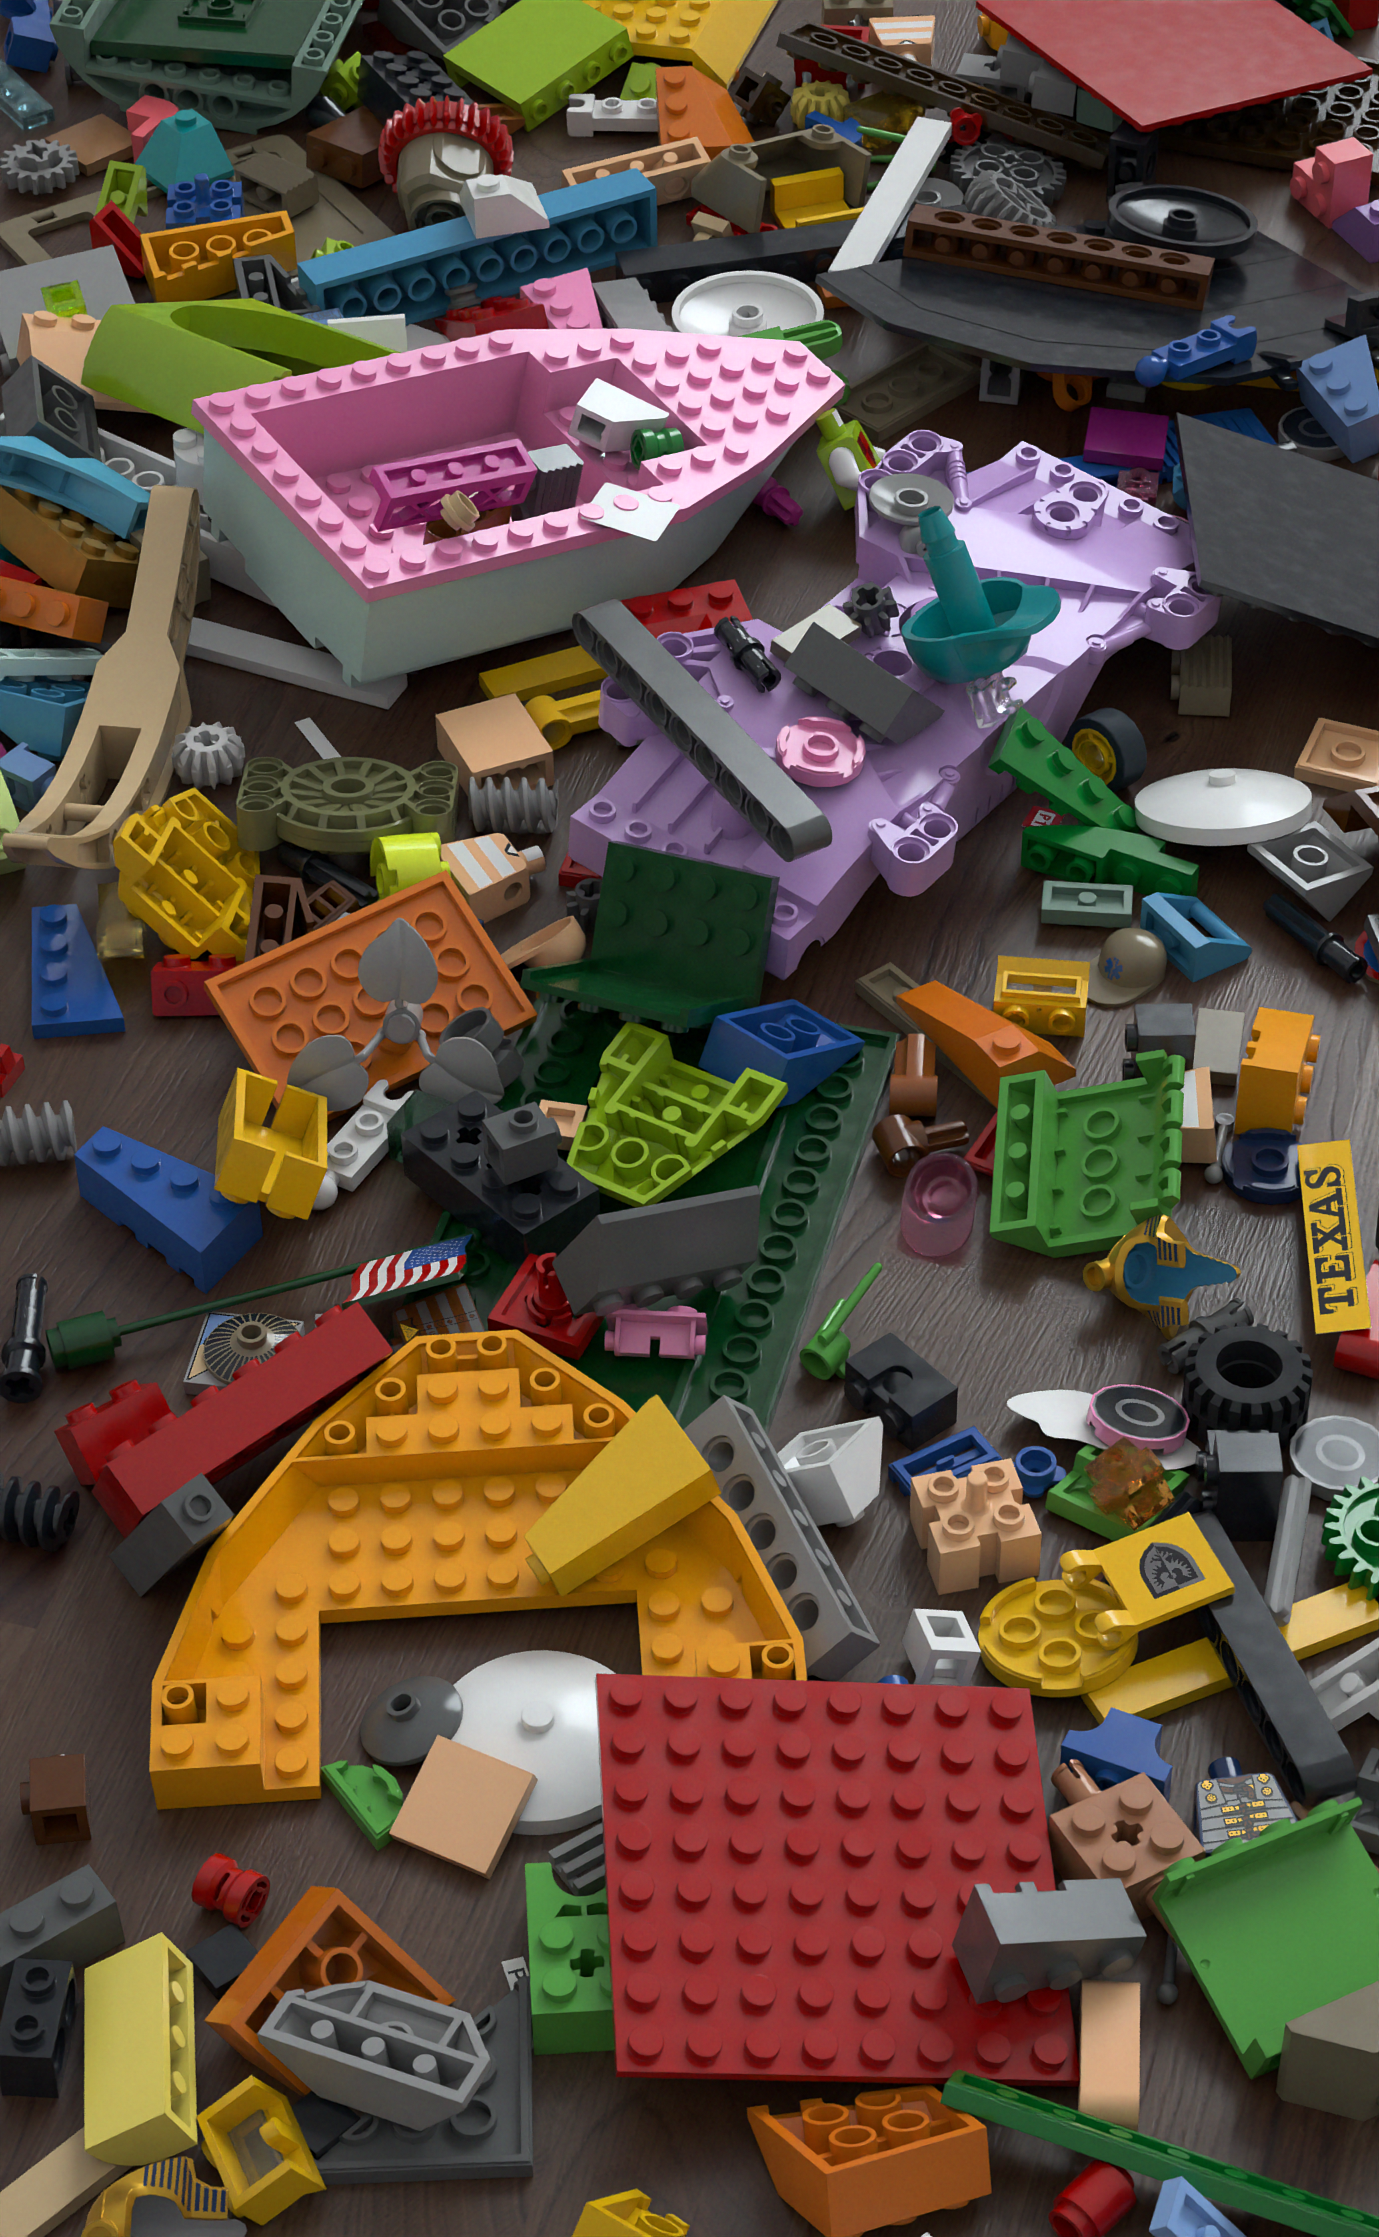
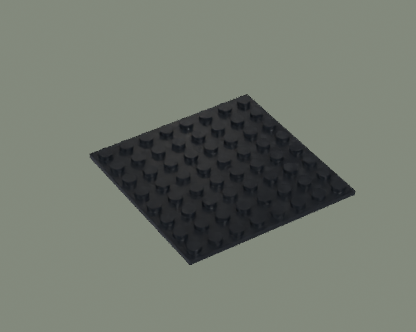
M1176 413L1174 426L1198 587L1203 588V590L1213 596L1221 597L1225 595L1242 601L1250 608L1257 610L1265 608L1280 613L1292 622L1300 623L1304 621L1321 627V629L1329 634L1337 636L1343 634L1359 639L1368 647L1379 648V481Z

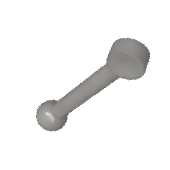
M1228 1113L1218 1114L1215 1120V1127L1218 1130L1216 1138L1217 1162L1211 1163V1166L1207 1167L1204 1172L1205 1180L1211 1184H1217L1223 1178L1220 1165L1227 1132L1233 1130L1235 1121L1234 1117Z

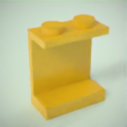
M840 167L770 179V212L781 229L858 219L865 208L850 210L844 201V173Z

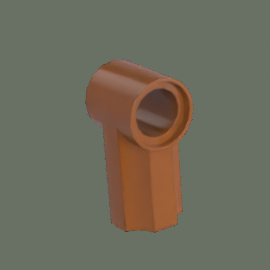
M908 1034L904 1040L896 1042L894 1057L895 1074H891L889 1116L899 1114L907 1117L936 1118L938 1076L935 1075L936 1044L926 1039L924 1034Z

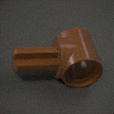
M897 1114L882 1119L872 1132L873 1141L889 1173L897 1178L910 1177L920 1172L929 1161V1153L963 1146L969 1143L968 1129L963 1120L924 1128L919 1120L912 1122L907 1116Z

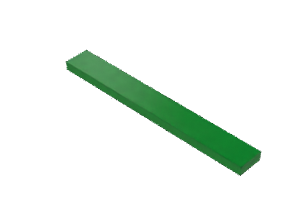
M960 2069L955 2070L945 2084L940 2101L941 2104L1162 2182L1182 2176L1202 2196L1315 2236L1379 2237V2216Z

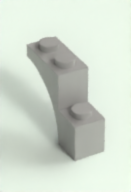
M1008 32L1006 45H1000L996 59V66L1001 67L1000 81L1028 87V92L1033 93L1031 108L1073 116L1077 109V88L1080 86L1072 82L1069 77L1057 68L1052 67L1048 61L1031 51L1028 46L1016 37L1011 36Z

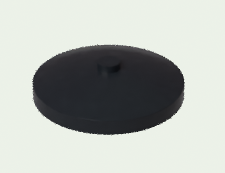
M1151 184L1124 189L1110 199L1107 212L1109 228L1126 242L1215 258V260L1234 257L1248 251L1255 243L1258 221L1254 214L1237 201L1211 191L1181 185Z

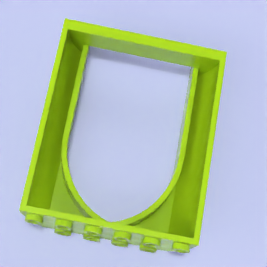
M253 298L119 304L109 307L97 327L84 360L81 385L204 434V427L191 414L193 399L210 396L217 392H228L246 388L253 384H264L282 380L289 376H300L318 372L321 369L336 368L354 364L357 361L372 360L401 352Z

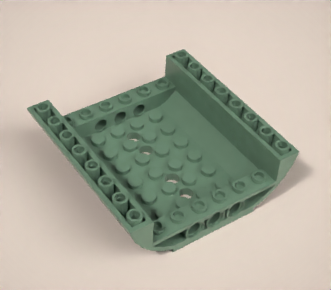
M64 0L50 22V29L57 46L70 66L97 92L119 104L120 111L126 112L144 95H149L173 103L178 107L179 111L195 110L211 122L214 128L257 135L260 128L276 125L293 117L305 108L319 92L365 0H326L292 65V69L93 55L90 52V41L118 0Z

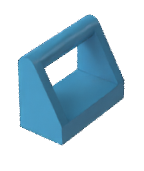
M1156 892L1142 898L1140 929L1147 930L1161 939L1167 952V959L1192 982L1244 961L1250 956L1252 948L1197 897ZM1193 918L1214 938L1205 937L1187 919Z

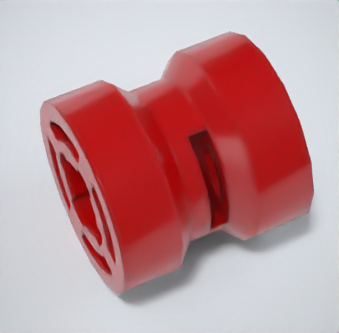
M215 1853L203 1864L195 1878L191 1893L192 1901L208 1911H215L217 1909L222 1911L227 1921L234 1923L240 1928H244L254 1922L265 1906L270 1891V1880L267 1876L253 1869L243 1871L239 1869L238 1863L234 1859L222 1853Z

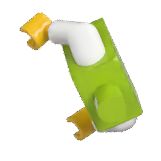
M832 408L823 412L815 420L823 434L817 448V455L844 510H848L855 506L859 475L867 469L876 468L886 450L872 446L857 420L844 425L836 408Z

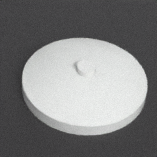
M733 271L706 277L684 289L677 296L672 306L673 332L738 337L780 326L781 330L824 320L822 301L810 287L791 277L765 271Z
M1238 768L1193 771L1164 778L1142 789L1135 798L1136 823L1144 832L1154 837L1182 844L1230 846L1257 843L1285 836L1303 827L1312 816V794L1310 789L1302 782L1273 772Z
M525 1651L486 1662L454 1684L462 1699L463 1717L456 1734L451 1740L533 1773L538 1779L513 1833L522 1835L562 1833L581 1828L602 1818L595 1677L596 1673L616 1674L604 1665L586 1657L567 1652Z

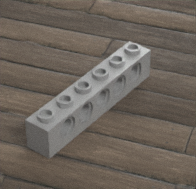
M723 1395L683 1431L711 1468L721 1490V1494L718 1496L740 1518L801 1633L804 1643L807 1676L815 1675L826 1681L837 1682L881 1644L753 1409Z

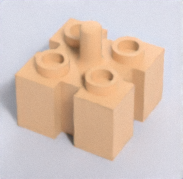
M1011 1458L973 1465L967 1477L958 1479L953 1476L951 1470L911 1477L910 1521L920 1548H927V1566L938 1595L979 1588V1577L992 1574L996 1575L999 1583L1039 1576L1042 1533L1030 1504L1022 1505L1023 1487Z

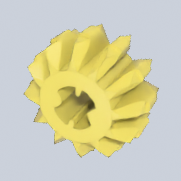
M815 80V83H802L801 87L794 89L791 98L790 115H792V122L797 124L798 129L805 130V116L813 111H817L841 123L849 117L850 111L848 92L843 89L842 85H832L829 80L826 82Z

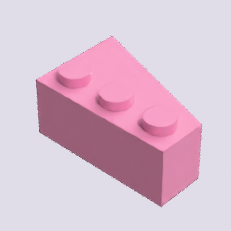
M588 268L549 279H539L532 284L520 287V298H529L530 303L544 304L549 329H603Z

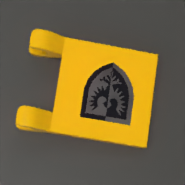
M1189 1512L1094 1550H1072L1060 1557V1566L1064 1571L1062 1572V1579L1069 1589L1076 1590L1084 1587L1102 1572L1124 1610L1102 1612L1095 1618V1626L1099 1631L1097 1633V1640L1101 1647L1108 1651L1120 1647L1141 1630L1235 1593L1234 1584Z

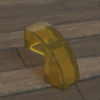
M119 882L97 884L99 923H96L99 961L141 959L147 956V923L142 919L134 917L127 910L125 903L119 899Z

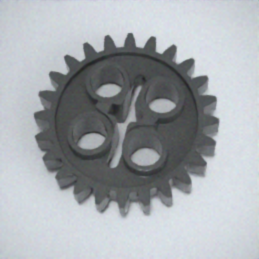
M987 139L986 144L975 141L973 146L963 145L962 150H955V154L951 155L948 179L952 180V183L959 187L963 194H966L970 183L982 171L994 170L995 172H1002L1006 177H1012L1014 181L1023 184L1029 191H1033V194L1041 199L1042 203L1051 206L1053 205V200H1060L1061 194H1064L1067 170L1063 169V163L1056 162L1055 157L1045 156V149L1034 151V145L1022 147L1016 142L1008 144L1005 139H1001L1000 143H994L992 140Z

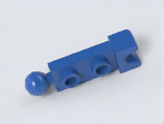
M1227 315L1211 321L1210 329L1200 330L1192 336L1172 341L1166 346L1153 350L1151 356H1145L1139 360L1135 367L1136 379L1143 386L1154 387L1164 380L1166 374L1176 380H1181L1226 361L1237 364L1250 359L1254 355L1257 344L1256 328L1252 326L1242 329L1232 328L1236 319L1233 315Z

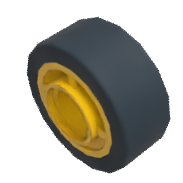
M1113 708L1098 709L1079 718L1070 725L1065 737V747L1069 748L1095 776L1100 777L1107 788L1113 793L1132 785L1142 777L1147 765L1146 746L1136 724L1125 713Z

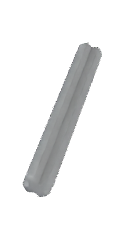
M1294 1474L1284 1480L1263 1600L1279 1627H1283L1290 1622L1312 1483L1306 1476L1298 1478Z

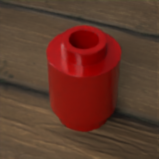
M1093 2160L1054 2199V2209L1049 2213L1048 2218L1056 2234L1059 2237H1104L1136 2204V2195L1133 2190L1135 2184L1132 2177L1123 2167L1102 2160Z

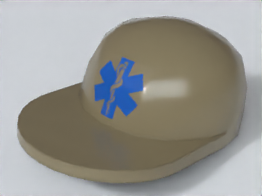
M1123 928L1113 932L1103 944L1101 953L1089 961L1088 1001L1103 1007H1122L1134 1003L1156 988L1164 980L1167 970V952L1161 939L1155 934L1139 928Z

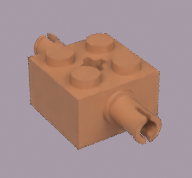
M1069 1760V1766L1074 1771L1073 1774L1065 1763L1061 1764L1053 1772L1051 1783L1061 1792L1071 1806L1051 1814L1049 1817L1048 1834L1053 1866L1064 1880L1120 1878L1139 1920L1154 1914L1168 1932L1170 1939L1176 1943L1152 1896L1163 1880V1871L1167 1867L1187 1857H1192L1195 1862L1205 1859L1206 1850L1145 1772L1101 1791L1079 1760Z

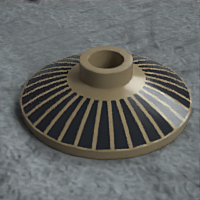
M249 1313L230 1318L218 1325L208 1336L203 1351L205 1365L213 1377L229 1385L234 1381L232 1374L255 1358L261 1364L275 1354L273 1348L283 1339L297 1332L298 1329L286 1319L267 1313Z

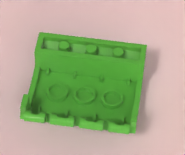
M1164 1049L1136 1054V1063L1144 1077L1057 1092L1045 1070L1001 1077L989 1232L992 1238L1058 1258L1112 1249L1131 1229L1149 1218L1161 1214L1171 1218L1173 1207L1180 1201L1181 1172L1178 1170V1167L1181 1165L1182 1132L1179 1129L1183 1125L1184 1093L1180 1090L1184 1087L1185 1058L1180 1055L1168 1057Z

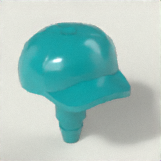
M934 506L923 510L918 514L921 542L925 544L927 549L923 559L938 597L915 612L916 614L902 626L901 634L908 654L928 678L948 685L971 682L1009 668L1027 653L1032 635L1046 628L1059 614L1061 599L1058 592L1054 588L1044 585H1026L1017 578L996 577L979 580L965 541L957 540L955 535L956 529L942 508Z

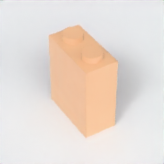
M515 693L435 715L438 750L445 761L458 766L459 783L467 796L470 777L475 778L478 789H483L487 777H492L496 790H500L504 777H509L513 790L518 789L522 777L527 778L531 790H535L539 778H544L547 787L555 784L553 750Z

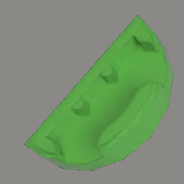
M341 1760L320 1767L324 1783L375 1849L379 1851L391 1842L393 1838L389 1832L404 1804L403 1794L396 1779L381 1766L375 1764L372 1769L363 1765L348 1766V1760Z

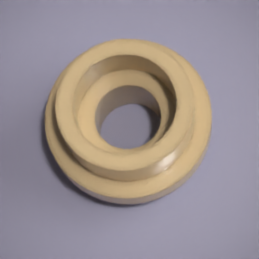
M458 490L452 495L446 494L441 498L444 508L440 513L444 520L455 530L462 528L470 532L475 527L474 521L480 517L479 511L471 500Z

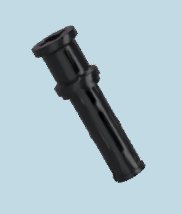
M35 1273L24 1274L17 1280L11 1338L3 1345L1 1350V1360L5 1366L4 1371L0 1373V1395L14 1403L34 1401L40 1396L43 1389V1382L39 1371L46 1361V1349L40 1341L48 1282L41 1276L38 1282V1290L35 1289L37 1278Z

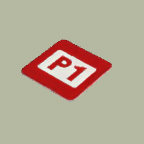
M1032 806L1022 822V826L1059 825L1065 814L1061 816L1053 810Z

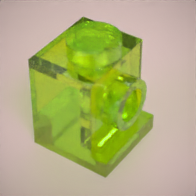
M78 280L41 288L45 311L52 312L60 317L72 318L75 314L88 315Z

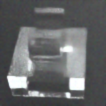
M1001 671L974 680L965 688L978 728L994 727L1002 718L1015 713L1024 704L1023 699L1011 700L1009 690L1017 684L1016 678L1004 677Z

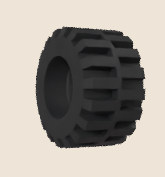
M1246 1322L1235 1323V1327L1230 1328L1224 1324L1215 1327L1214 1334L1209 1332L1203 1333L1199 1336L1198 1343H1192L1188 1350V1357L1185 1359L1181 1406L1185 1408L1190 1419L1189 1430L1198 1431L1197 1438L1204 1444H1206L1207 1430H1269V1433H1278L1280 1450L1286 1448L1288 1440H1291L1297 1430L1306 1424L1308 1418L1313 1370L1311 1369L1309 1355L1302 1353L1303 1346L1297 1340L1288 1341L1287 1333L1279 1329L1275 1332L1268 1330V1325L1257 1323L1256 1327L1247 1326Z

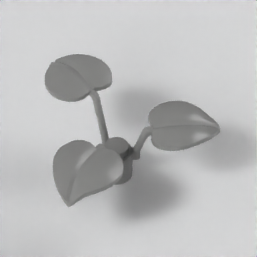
M397 918L379 937L368 945L361 956L358 966L359 981L366 993L377 1001H391L385 1013L383 1027L377 1030V1034L357 1055H354V1049L350 1041L342 1035H326L313 1040L297 1055L291 1065L287 1078V1084L327 1097V1111L350 1109L363 1099L369 1084L368 1073L359 1063L365 1061L385 1038L398 1044H407L416 1040L423 1057L431 1063L421 1072L419 1086L423 1094L434 1105L444 1109L475 1090L493 1104L500 1101L504 1096V1089L499 1078L496 1062L489 1050L477 1040L469 1037L450 1038L438 1047L436 1056L431 1052L426 1041V1033L420 1029L423 1020V1009L420 1004L428 1001L435 992L438 982L437 965L431 950L422 936L402 918Z

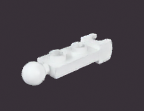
M594 94L569 95L570 108L567 109V131L569 136L593 137L594 131L658 132L656 100L653 98H643L640 100L606 98L604 100H595Z
M382 1079L376 1082L363 1097L364 1105L359 1108L327 1144V1171L312 1210H324L332 1206L337 1198V1186L353 1192L401 1138V1133L420 1123L422 1108L420 1097L416 1091H409L397 1100L387 1099L385 1091L388 1090L389 1085L387 1080Z

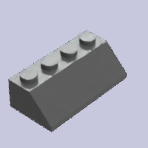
M757 1185L597 1215L552 1262L574 1315L595 1312L597 1316H604L617 1311L624 1305L635 1303L638 1308H643L660 1301L663 1297L675 1295L678 1300H682L696 1295L703 1289L714 1287L717 1292H721L738 1285L743 1280L742 1274L757 1260L761 1198Z

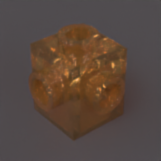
M1125 1437L1084 1466L1093 1485L1088 1490V1493L1096 1506L1105 1515L1114 1512L1134 1531L1175 1501L1162 1475L1165 1469L1157 1456L1148 1447L1139 1450Z

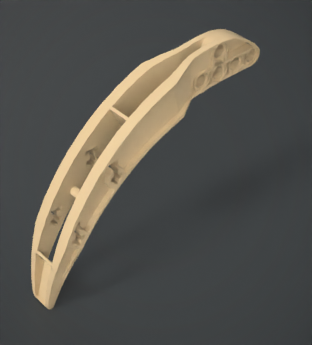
M154 485L151 489L126 632L96 664L79 723L66 755L51 784L36 806L22 819L15 831L3 834L2 846L4 853L13 863L95 870L110 869L115 866L113 841L123 822L137 812L139 815H142L149 807L155 804L159 807L162 806L175 773L171 757L175 736L185 733L186 726H190L192 720L184 661L192 625L199 572L200 501L197 488ZM108 778L120 779L104 806L96 805Z

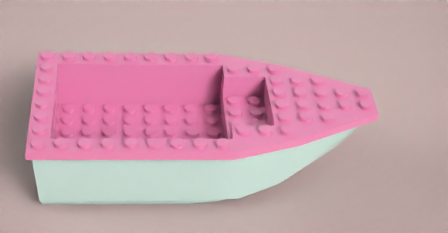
M506 329L470 338H460L457 341L439 345H429L408 352L393 353L389 356L372 360L357 361L354 364L336 368L321 369L318 372L300 376H289L282 380L264 384H253L246 388L228 392H217L210 396L193 399L191 414L204 427L203 510L212 519L211 535L219 543L230 540L246 559L245 572L314 649L325 646L343 664L342 680L350 688L573 629L572 617L574 613L610 599L624 600L637 596L672 591L716 552L796 440L816 422L815 420L823 412L829 410L843 397L846 384L800 341L640 329ZM598 378L669 413L665 428H677L680 431L684 442V451L642 461L640 469L637 470L632 463L630 450L603 452L568 435V431L577 403L594 380ZM514 439H520L527 452L567 443L584 461L576 505L573 508L550 512L521 521L512 522L510 517L509 524L478 530L473 533L442 539L423 545L427 522L378 532L373 523L381 502V498L369 479L373 466ZM606 482L646 494L655 501H668L680 505L679 510L657 541H651L581 518L583 516L587 519L597 520L604 516L603 508L592 504L591 501ZM511 485L506 489L512 490L514 489L515 485ZM618 495L614 498V505L621 510L632 511L639 506L638 500L629 495ZM441 499L435 501L431 505L437 504L439 501H441ZM404 507L394 508L393 513L399 512Z

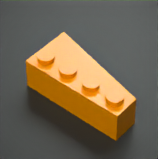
M287 210L140 234L144 274L154 303L202 301L235 290L233 258L271 254L286 272L297 269L295 232Z

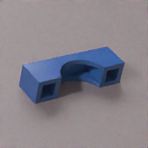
M0 0V15L11 19L3 46L5 63L7 65L47 73L49 62L56 60L58 46L50 29L53 8L48 6L49 0Z

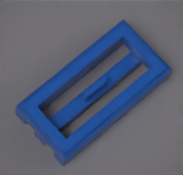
M972 1426L889 1464L888 1477L893 1483L899 1482V1491L906 1496L911 1495V1475L936 1464L935 1467L913 1477L951 1470L953 1476L957 1479L967 1477L971 1472V1466L1002 1460V1457L977 1428ZM976 1446L975 1449H972V1450H970V1451H968V1452H966V1453H964V1454H961V1455H959V1456H957V1457L954 1458V1455H957V1454H959V1453H961V1452H963V1451H965V1450H968V1449H970V1448Z

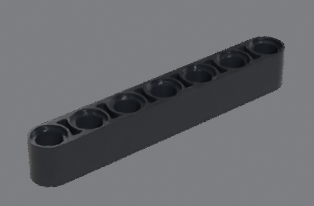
M1211 1510L1192 1514L1193 1520L1235 1586L1234 1594L1192 1611L1210 1641L1294 1799L1304 1807L1355 1792L1357 1789V1777L1353 1761L1219 1520Z

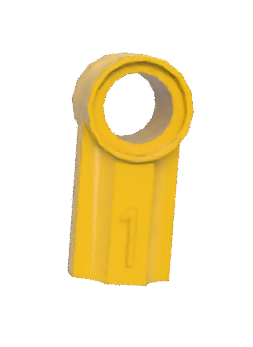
M600 690L559 701L554 700L551 696L541 695L531 699L524 707L552 750L565 746L573 735L601 728L598 723Z

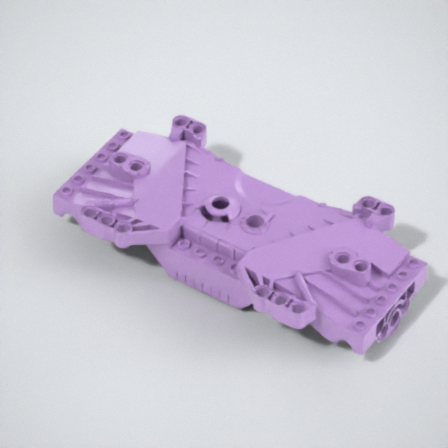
M930 430L911 432L884 454L876 468L867 469L859 475L854 512L856 563L859 564L858 578L824 606L830 603L845 613L843 603L851 601L852 588H857L870 581L880 586L881 589L889 586L900 613L898 617L891 618V630L875 635L872 638H869L868 635L861 631L860 637L848 645L942 708L945 712L941 718L900 745L887 737L884 738L882 743H879L859 729L863 723L860 718L854 714H851L848 720L842 718L825 706L830 699L825 694L818 691L816 696L812 697L792 683L797 675L784 667L786 662L770 652L772 639L783 632L759 619L741 622L747 633L762 643L765 648V656L781 673L780 683L769 692L765 687V693H761L756 689L744 671L736 669L730 660V652L714 635V628L683 634L679 632L663 633L657 637V640L775 763L776 739L781 729L789 724V728L797 725L798 720L801 718L816 716L836 719L852 727L851 733L857 738L859 735L862 737L866 750L864 766L860 774L850 782L834 787H814L797 782L788 775L827 817L832 830L831 845L792 862H785L615 681L608 676L601 683L598 719L600 727L610 733L624 746H634L637 740L644 741L600 792L570 816L568 856L603 877L608 842L621 841L780 877L765 971L784 981L797 969L802 954L811 942L819 940L822 946L838 931L862 895L880 873L887 881L890 890L901 896L912 897L923 893L951 867L956 841L964 837L1017 788L1015 786L1016 777L1007 771L999 775L988 768L1005 722L1012 711L1022 706L1032 717L1040 720L1045 729L1062 743L1104 662L1114 653L1133 644L1135 640L1142 637L1161 643L1170 649H1187L1216 624L1222 596H1213L1203 590V588L1198 587L1189 524L1024 441L1020 442L1000 460L966 474L965 462L962 456V443L940 436ZM912 473L924 475L941 482L953 494L954 506L948 519L956 529L955 535L957 540L965 541L979 580L996 577L1017 578L1026 585H1044L1052 587L1058 592L1061 599L1059 614L1046 628L1032 635L1027 653L1009 668L971 682L948 685L928 678L913 662L907 652L901 634L902 626L916 614L915 612L936 599L938 595L924 559L918 554H909L901 549L898 536L905 525L885 519L871 507L869 492L877 480L892 474Z

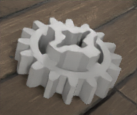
M40 139V141L28 140L26 141V146L23 147L15 144L13 145V151H4V158H0L2 182L8 183L9 189L19 187L20 193H25L28 190H33L34 195H38L39 192L53 193L54 187L64 189L66 188L65 182H75V175H79L76 151L70 150L69 144L59 146L58 140L50 144L46 143L45 139Z

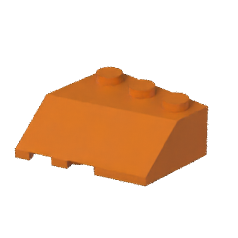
M692 66L656 67V108L659 146L698 137L712 161L724 149L730 148L732 144L754 142L725 88Z
M311 1886L204 2021L242 2057L304 2097L312 2090L259 2042L257 2033L286 1991L303 1989L307 1993L328 1985L370 1980L446 2006L456 2000L338 1888Z
M931 2084L863 2092L855 2098V2105L847 2106L824 2104L822 2098L801 2100L800 2112L770 2115L768 2105L747 2107L749 2123L778 2195L826 2237H861L864 2232L889 2224H909L916 2220L919 2215L939 2209L962 2208L972 2199L992 2194L987 2127L969 2113L941 2104L940 2101L943 2093Z

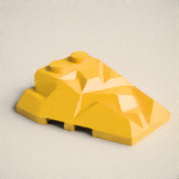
M195 787L169 798L160 807L155 804L149 807L142 815H139L137 812L128 817L123 822L113 841L115 866L120 870L118 896L125 903L127 910L134 917L142 919L156 931L161 941L167 947L176 949L180 954L190 955L191 959H196L203 952L209 950L212 954H235L236 961L245 960L255 874L260 875L259 851H248L239 847L237 826Z

